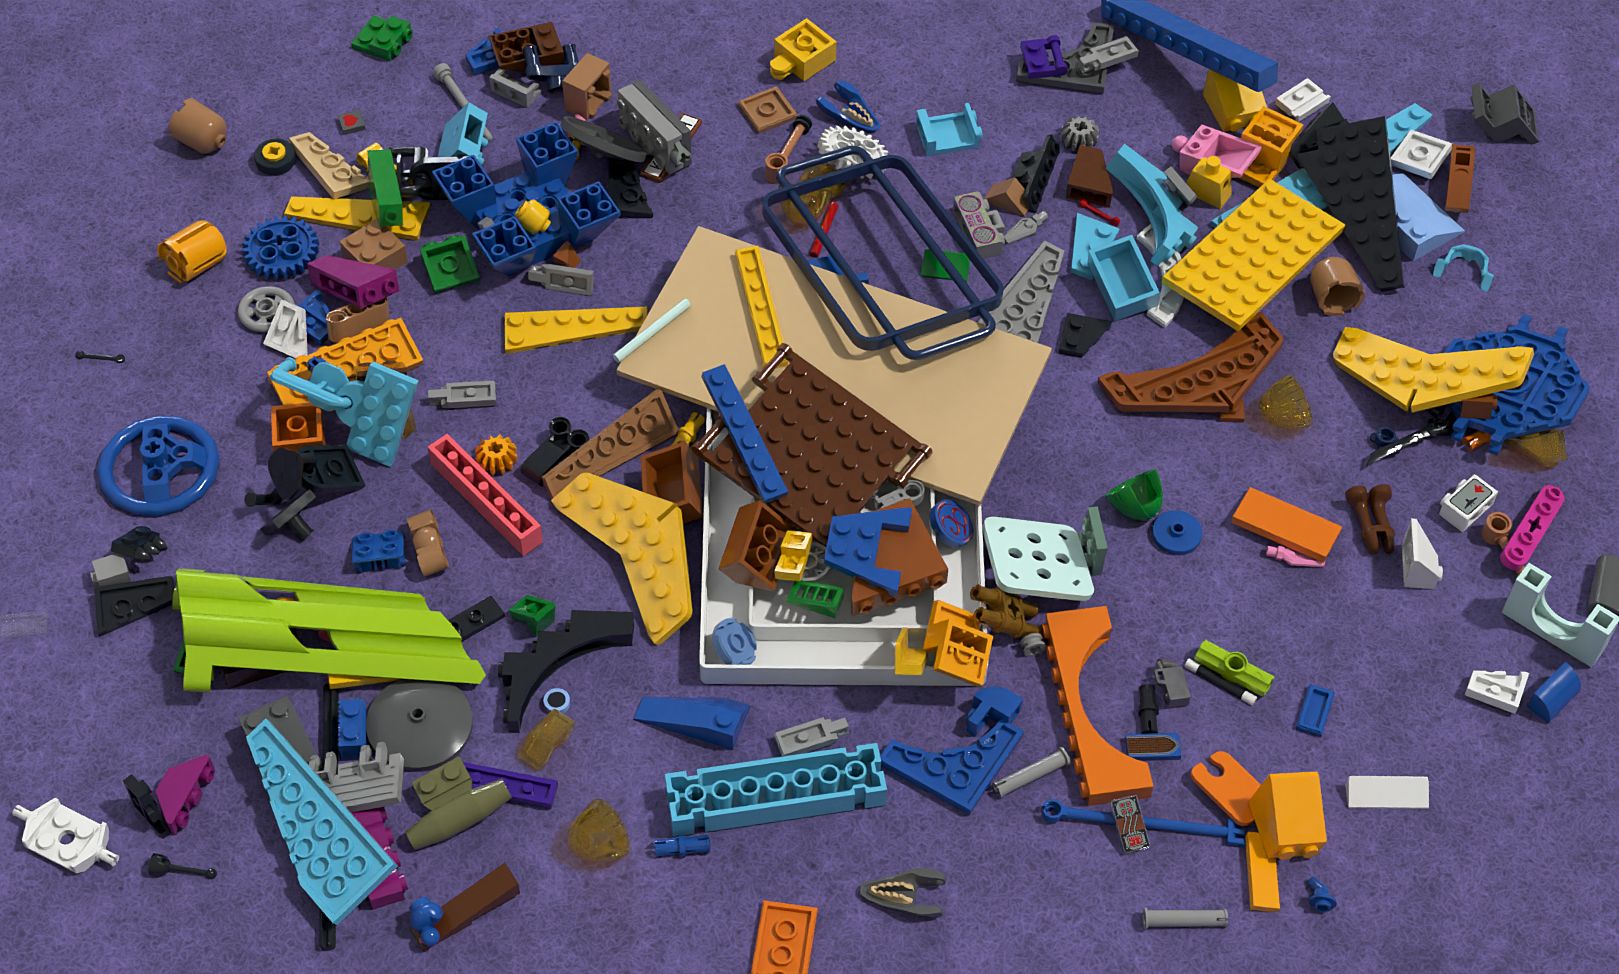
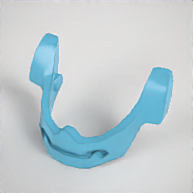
M1462 244L1452 247L1444 259H1437L1433 272L1435 277H1441L1446 266L1456 257H1464L1469 262L1471 260L1476 261L1482 273L1480 289L1485 292L1489 290L1494 275L1488 272L1489 258L1481 249Z

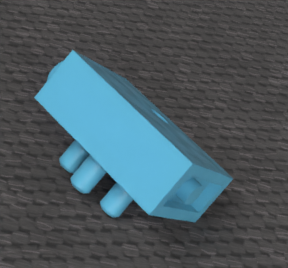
M468 102L445 124L438 157L475 155L482 166L484 158H482L483 154L480 152V147L485 148L488 145V140L483 138L488 113Z

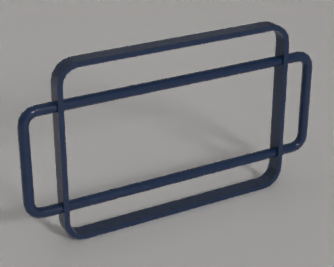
M852 145L785 165L778 170L776 179L781 188L768 193L763 198V217L856 347L866 351H875L895 345L904 357L910 360H922L986 338L995 331L996 322L989 312L998 308L1002 303L1004 291L1002 282L905 158L897 155H886L872 159L866 150ZM848 155H857L863 161V163L793 185L785 177L788 174ZM894 168L900 170L907 177L995 292V296L982 301L979 300L881 170ZM872 173L971 305L896 330L799 196ZM785 200H791L886 334L877 337H866L856 330L769 208L770 206ZM978 315L986 324V327L917 351L910 349L904 342Z

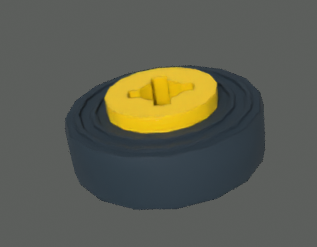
M275 138L266 140L258 145L255 150L254 160L258 169L264 174L280 175L292 169L296 161V153L292 144L287 140Z

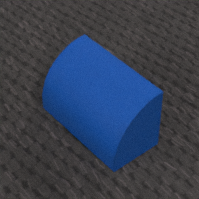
M1564 662L1533 694L1527 708L1549 724L1581 690V682L1574 669L1567 662Z

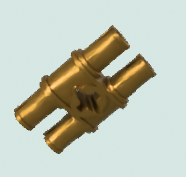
M979 584L975 585L976 587H972L970 598L988 606V609L979 607V609L974 611L973 620L976 623L987 625L993 632H1002L1015 639L1033 633L1042 635L1040 626L1025 622L1024 618L1033 619V617L1037 616V604L1027 602L1018 594H1010L997 587L989 589Z

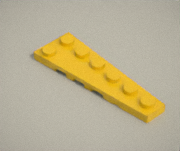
M291 197L284 212V216L287 215V219H292L295 216L299 221L304 220L305 222L351 230H359L377 219L372 201L362 199ZM402 201L403 225L386 227L398 238L418 241L431 208L430 203Z
M647 307L505 313V354L533 350L537 347L548 345L549 347L556 346L559 343L571 341L579 342L582 339L602 338L609 335L639 331L647 317Z

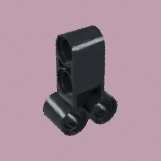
M556 417L550 421V436L522 464L521 473L541 487L544 486L541 478L543 475L590 440L586 431L582 429L572 431L571 423L565 417Z

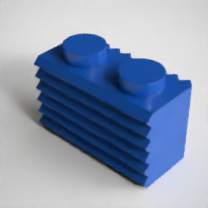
M340 700L338 702L339 757L342 761L359 760L361 747L367 745V711L365 700Z

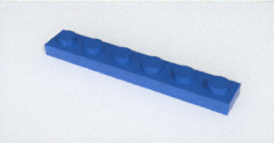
M724 364L702 372L703 382L762 501L767 504L787 496L788 490L726 365Z

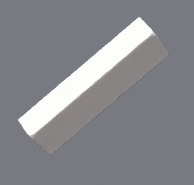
M1349 776L1345 784L1348 808L1429 809L1428 777Z

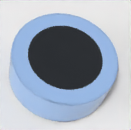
M551 689L544 696V707L550 714H563L570 707L569 694L563 689Z

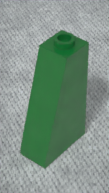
M391 149L367 150L369 194L379 227L403 225L402 200Z

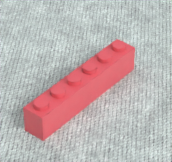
M448 434L427 447L430 464L522 556L543 543L541 525Z

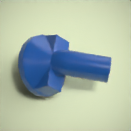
M1311 877L1307 884L1314 890V895L1309 898V904L1316 911L1329 912L1336 907V899L1329 894L1327 887L1316 877Z

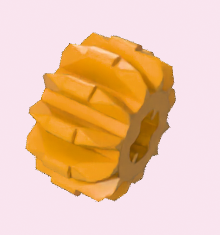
M501 434L497 438L489 435L488 440L481 439L480 446H476V462L486 472L490 470L492 476L495 475L496 470H500V473L504 475V468L512 471L513 464L517 463V447L509 437L503 439Z

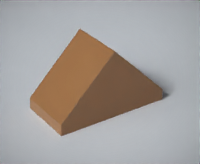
M1015 177L993 184L984 197L989 204L1023 217L1029 211L1028 206L1023 200L1025 189Z

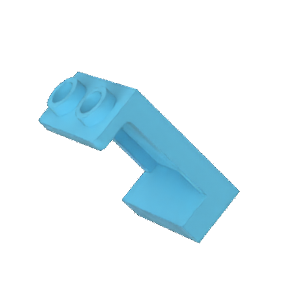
M964 103L963 112L928 117L926 109L917 110L916 126L926 156L979 148V141L983 138L982 129L980 126L977 127L976 112L971 110L969 103Z

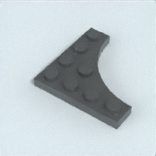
M1092 23L1091 30L1084 43L1077 50L1073 49L1062 55L1063 61L1067 64L1068 72L1065 75L1028 79L1024 60L1020 59L1016 81L1104 94L1108 67L1094 70L1093 68L1090 72L1081 73L1077 66L1079 58L1089 53L1091 48L1112 42L1114 25ZM1048 61L1050 66L1055 65L1054 61Z

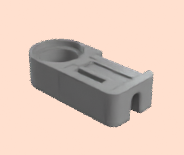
M909 480L904 489L896 486V490L880 498L876 495L875 507L880 509L909 498L914 506L919 505L924 499V486L919 481ZM915 489L920 494L916 497H910L906 494V491Z

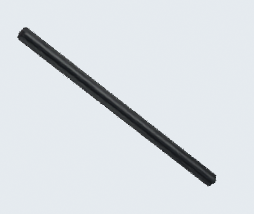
M326 683L323 686L322 771L324 770L326 754L334 752L337 758L336 775H338L339 688L330 689L329 683ZM320 909L319 947L322 951L334 950L336 947V925Z

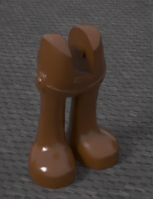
M1387 484L1377 485L1368 493L1364 486H1354L1345 492L1346 501L1354 509L1362 529L1361 537L1369 554H1377L1378 552L1377 537L1381 538L1385 553H1392L1394 551L1395 531L1390 526L1385 511V504L1392 497L1391 487ZM1367 503H1369L1376 525H1372Z

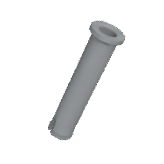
M1059 747L1057 752L997 782H993V789L996 793L999 792L997 795L999 798H1002L1004 795L1064 765L1066 767L1070 766V758L1065 749Z
M1143 908L1142 912L1144 930H1148V927L1228 926V920L1217 919L1228 918L1227 909L1148 910Z

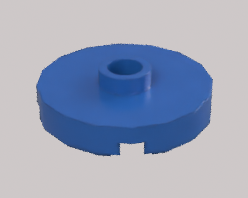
M1170 510L1162 513L1156 518L1152 528V537L1157 547L1172 555H1186L1193 552L1199 546L1203 535L1202 526L1199 521L1191 514L1181 510Z

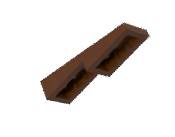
M503 863L441 906L444 912L443 917L434 926L440 934L437 944L472 925V920L520 894L519 883L506 863ZM412 927L410 928L423 952L433 947L420 943L421 932L415 931Z

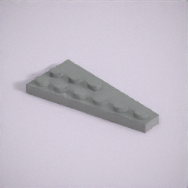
M1047 241L1040 245L1004 289L1000 306L989 312L996 322L995 329L1036 343L1039 342L1064 257V250ZM980 318L978 323L986 325L982 318Z

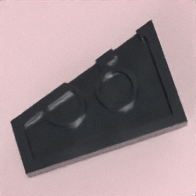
M610 158L607 193L620 210V216L653 218L652 209L649 208L647 196L642 191L640 178L634 163Z
M173 576L94 587L99 637L172 605L175 588Z

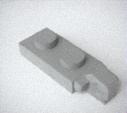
M1126 36L1091 48L1089 53L1079 58L1077 68L1081 73L1090 72L1093 68L1094 70L1103 69L1138 57L1139 51Z
M552 264L532 265L528 272V280L541 282L545 289L590 296L593 291L594 271Z
M495 381L446 383V386L441 387V389L428 390L429 406L441 405V408L496 406Z
M822 717L775 732L774 739L781 757L803 754L839 741L838 737L849 734V726L845 718L831 722V719L825 720Z

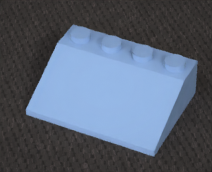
M1404 173L1392 175L1400 249L1412 261L1417 260L1465 232L1461 226Z

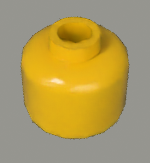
M525 200L515 213L524 230L532 235L539 231L543 233L551 223L548 220L549 210L536 200L528 202Z

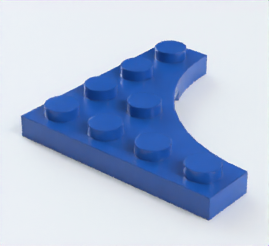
M1000 719L975 744L965 748L961 746L946 749L942 753L924 752V749L911 747L892 739L880 756L881 766L970 815L1022 739L1024 731Z

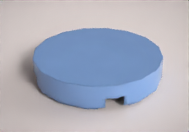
M727 618L719 622L714 627L712 639L720 659L727 665H751L756 659L754 651L757 650L753 633L744 623L739 624L735 621L737 619Z

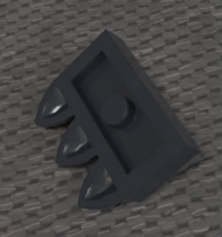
M146 526L135 527L112 541L111 552L138 560H151L149 554L159 555L158 549H168L166 543L160 538V533L151 531Z

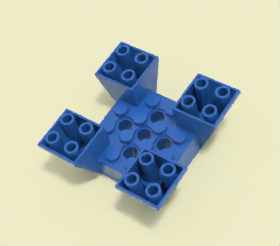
M557 121L516 137V143L525 173L494 185L475 155L432 171V175L451 204L475 228L479 229V231L472 233L473 238L492 267L507 276L553 257L566 241L570 242L573 249L593 241L621 215L620 210L599 181L571 193L565 188L577 158L578 150ZM525 200L527 202L536 200L549 210L548 220L551 223L543 233L541 231L534 235L528 233L515 216L517 209ZM485 217L491 218L494 225L481 230L478 222Z

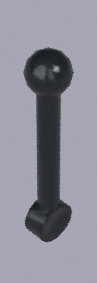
M80 350L75 355L77 359L90 358L116 361L117 363L125 361V356L122 354L114 357L87 354Z

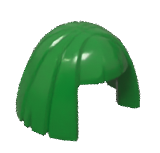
M1156 468L1136 475L1135 479L1132 477L1112 488L1105 494L1106 499L1118 512L1132 520L1147 521L1152 519L1161 510L1163 502L1161 481Z

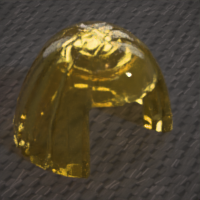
M823 188L799 197L814 218L818 220L830 202L832 191ZM790 199L780 202L783 212L790 222L798 226L808 225Z
M1290 374L1273 384L1261 397L1259 406L1261 414L1271 426L1280 429H1301L1313 424L1308 399H1305L1306 394L1294 375Z
M598 798L591 801L576 817L568 830L569 848L577 857L586 861H614L627 856L630 852L627 830L624 823H620L622 819L615 809H611L612 806L608 802L603 801V799Z

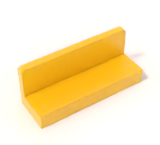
M903 627L895 643V674L922 675L929 658V652L923 651V648L908 647V627Z

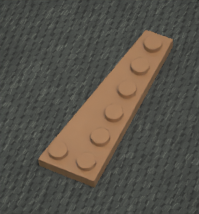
M654 390L543 475L541 478L549 496L553 499L582 473L600 476L676 435L678 428L662 390Z

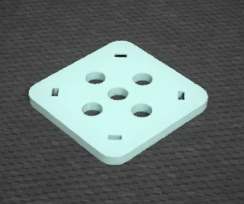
M988 517L985 519L982 531L995 581L1001 590L1013 594L1077 601L1090 600L1094 593V586L1079 536L1073 528L1061 524L1002 517ZM1059 534L1063 535L1067 539H1063L1061 536H1059ZM1028 538L1034 539L1038 543H1032ZM1009 553H1013L1017 555L1019 558H1014L1010 556ZM1033 556H1038L1043 561H1038ZM1056 559H1062L1066 564L1060 563ZM1038 574H1043L1048 579H1043Z

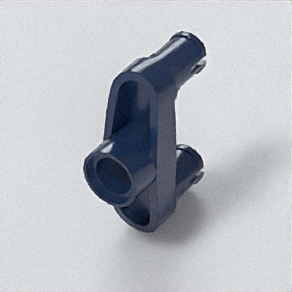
M566 44L562 46L565 65L542 66L540 64L537 46L524 47L527 78L529 80L546 82L549 92L557 89L563 90L562 80L579 62L576 45Z

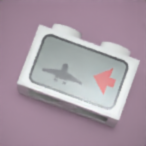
M1474 474L1468 480L1463 479L1453 494L1448 493L1440 502L1442 507L1439 515L1463 532L1493 505L1498 491Z

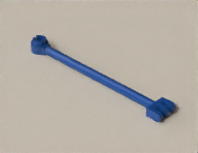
M1056 799L1047 800L1042 807L1041 815L1049 823H1056L1061 819L1070 818L1118 824L1115 813L1069 808ZM1049 810H1053L1057 813V815L1053 816L1048 814L1047 812ZM1142 816L1145 828L1227 838L1226 846L1246 847V840L1240 839L1246 836V830L1243 829L1246 826L1238 825L1231 818H1228L1227 827Z

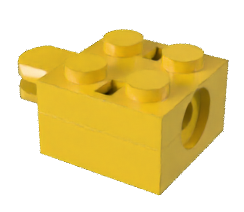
M804 19L774 39V59L770 61L771 76L782 80L791 73H794L802 81L807 80L836 61L837 41L809 19Z

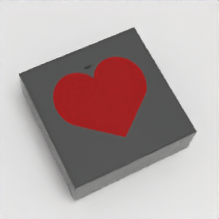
M360 110L338 115L344 135L366 130Z

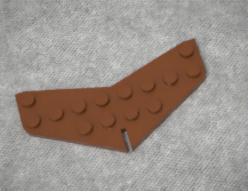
M1261 312L1256 314L1243 328L1233 333L1201 357L1175 367L1131 374H1123L1121 371L1107 373L1098 377V385L1121 411L1229 413V407L1232 411L1235 409L1282 349L1283 336Z

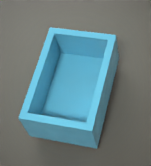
M1133 235L1088 250V266L1114 321L1158 306L1160 292Z

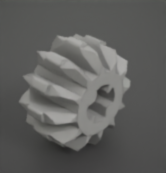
M1077 115L1075 119L1069 117L1067 122H1064L1062 125L1061 142H1065V148L1072 146L1073 152L1080 145L1093 147L1098 142V126L1095 125L1094 120H1088L1087 116L1080 118Z

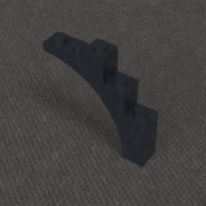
M571 610V619L566 620L565 632L538 631L537 641L532 642V653L504 652V660L498 664V678L503 679V685L506 687V701H509V708H504L503 723L508 724L509 733H520L523 715L531 698L541 684L557 669L573 659L593 651L611 647L633 646L634 613Z

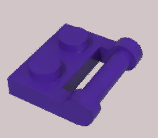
M1051 35L1047 39L1021 41L1020 48L1028 79L1062 76L1068 72L1067 64L1063 61L1059 47L1061 44L1059 36ZM1048 49L1052 51L1055 62L1054 66L1049 65L1046 54Z

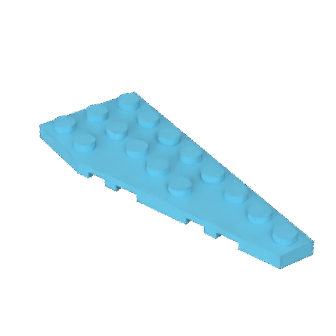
M265 718L246 737L254 761L261 772L264 788L268 791L272 810L282 837L286 840L290 851V859L298 873L299 883L331 922L338 925L398 865L276 727Z

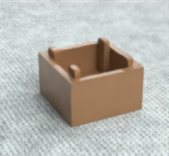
M586 53L562 80L566 111L574 115L579 114L585 120L595 117L599 106L605 100H609L612 97L609 62Z

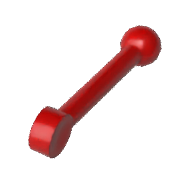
M1085 199L1079 201L1081 208L1089 209L1110 221V224L1115 227L1120 224L1119 218L1108 216L1089 205Z

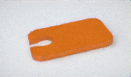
M1218 751L1208 759L1213 765L1218 766L1222 770L1223 775L1220 777L1209 774L1207 768L1201 762L1192 768L1190 773L1191 779L1235 823L1241 826H1248L1255 822L1248 801L1261 784L1230 754Z

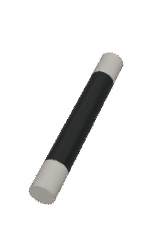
M1190 658L1185 663L1184 667L1251 706L1257 700V696Z

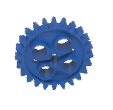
M287 215L282 220L275 216L272 222L266 218V224L264 225L258 222V229L250 228L251 235L246 234V241L242 242V253L246 265H249L251 271L256 270L257 276L264 273L265 279L274 275V279L277 280L279 275H283V278L287 280L288 274L296 277V271L305 273L304 266L308 267L307 263L317 260L316 254L319 253L318 237L310 224L305 225L304 220L297 223L295 216L290 221L287 219Z

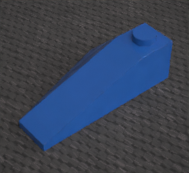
M643 697L634 720L733 750L751 705L728 698Z

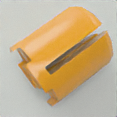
M206 220L194 222L157 245L159 260L164 258L169 269L183 281L187 282L223 261L227 253L223 235ZM170 271L167 272L176 281L182 283V281L178 279L175 275H173Z

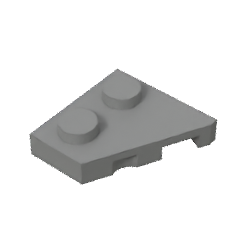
M1172 167L1165 170L1164 174L1167 178L1165 184L1171 193L1182 200L1186 207L1194 203L1197 195Z

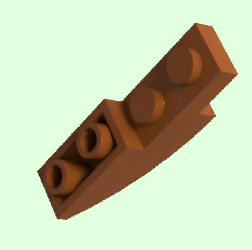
M1452 144L1445 211H1452L1454 213L1469 212L1475 146Z

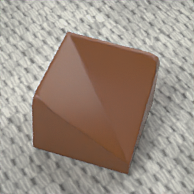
M568 241L553 255L554 265L575 268L581 262Z

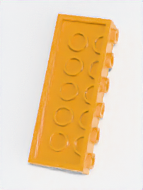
M398 318L396 320H387L381 326L374 329H365L354 337L343 338L332 346L321 347L310 355L299 356L294 359L297 364L296 370L289 371L288 373L308 381L311 378L312 372L307 370V362L314 356L318 359L322 357L329 364L341 368L349 381H354V366L365 362L383 364L385 361L395 360L397 363L403 362L407 367V371L424 363L402 318ZM279 365L274 366L267 372L268 381L273 386L282 405L310 402L306 395L275 383L270 379L272 371Z

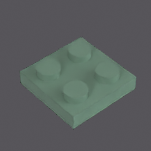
M1098 506L1088 507L1086 518H1082L1083 531L1079 532L1081 546L1085 547L1086 550L1084 556L1087 566L1090 568L1091 576L1102 574L1108 548Z

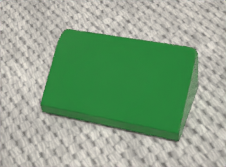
M925 249L921 276L952 280L929 249ZM943 251L967 282L970 260L966 254Z

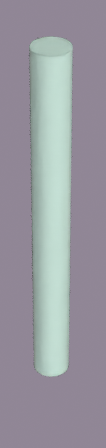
M686 298L627 343L613 355L615 361L619 363L688 309L691 306L690 302Z

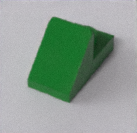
M526 595L508 611L514 619L526 622L534 636L537 637L538 631H544L555 621L556 606L551 601Z

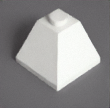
M1411 518L1402 543L1404 587L1435 589L1437 582L1442 580L1443 568L1438 565V555L1417 519Z

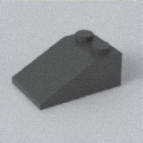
M288 695L238 718L246 737L266 718L308 765L310 757L316 755Z

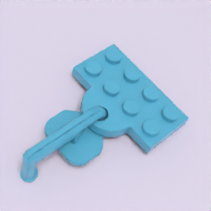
M291 357L286 358L284 362L272 371L270 379L275 383L306 395L314 406L326 411H336L341 421L351 427L347 441L349 450L389 467L393 465L419 382L418 380L376 362H372L369 365L365 382L359 380L349 381L341 368L326 362L318 363L314 367L309 382L288 373L297 368L296 361Z

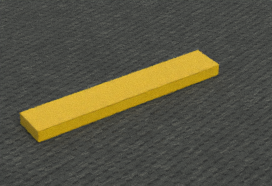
M759 246L735 250V256L763 367H765L777 353V348L783 343ZM784 359L777 368L788 366V361Z

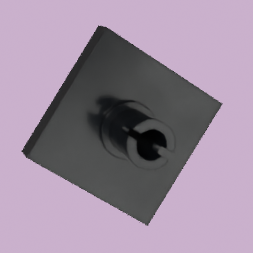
M310 489L304 492L264 524L260 530L267 536L279 529L283 524H288L300 540H304L314 530L309 527L299 513L316 496Z

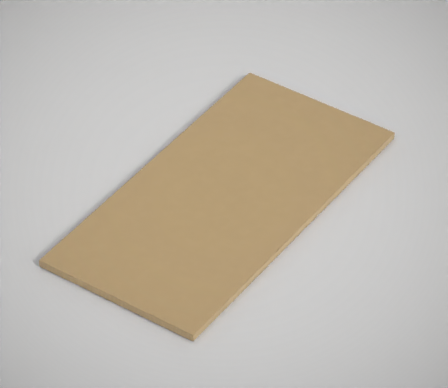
M698 226L636 336L686 298L691 306L624 358L616 370L617 375L718 411L701 375L704 371L725 364L747 410H749L765 392L752 381L754 374L760 372L764 367L735 250L755 245ZM759 247L783 343L789 345L796 354L921 444L924 443L932 449L933 454L928 459H924L908 480L919 481L925 487L980 506L1047 364L1052 348L995 329L986 338L922 360H910L904 357L895 345L875 351L862 350L851 342L793 258ZM811 265L861 335L877 337L886 334L845 276ZM862 283L896 330L947 313L938 308ZM967 319L904 342L910 349L917 351L982 329L986 325ZM787 366L776 368L767 379L773 383ZM911 450L894 472L901 473L916 453Z

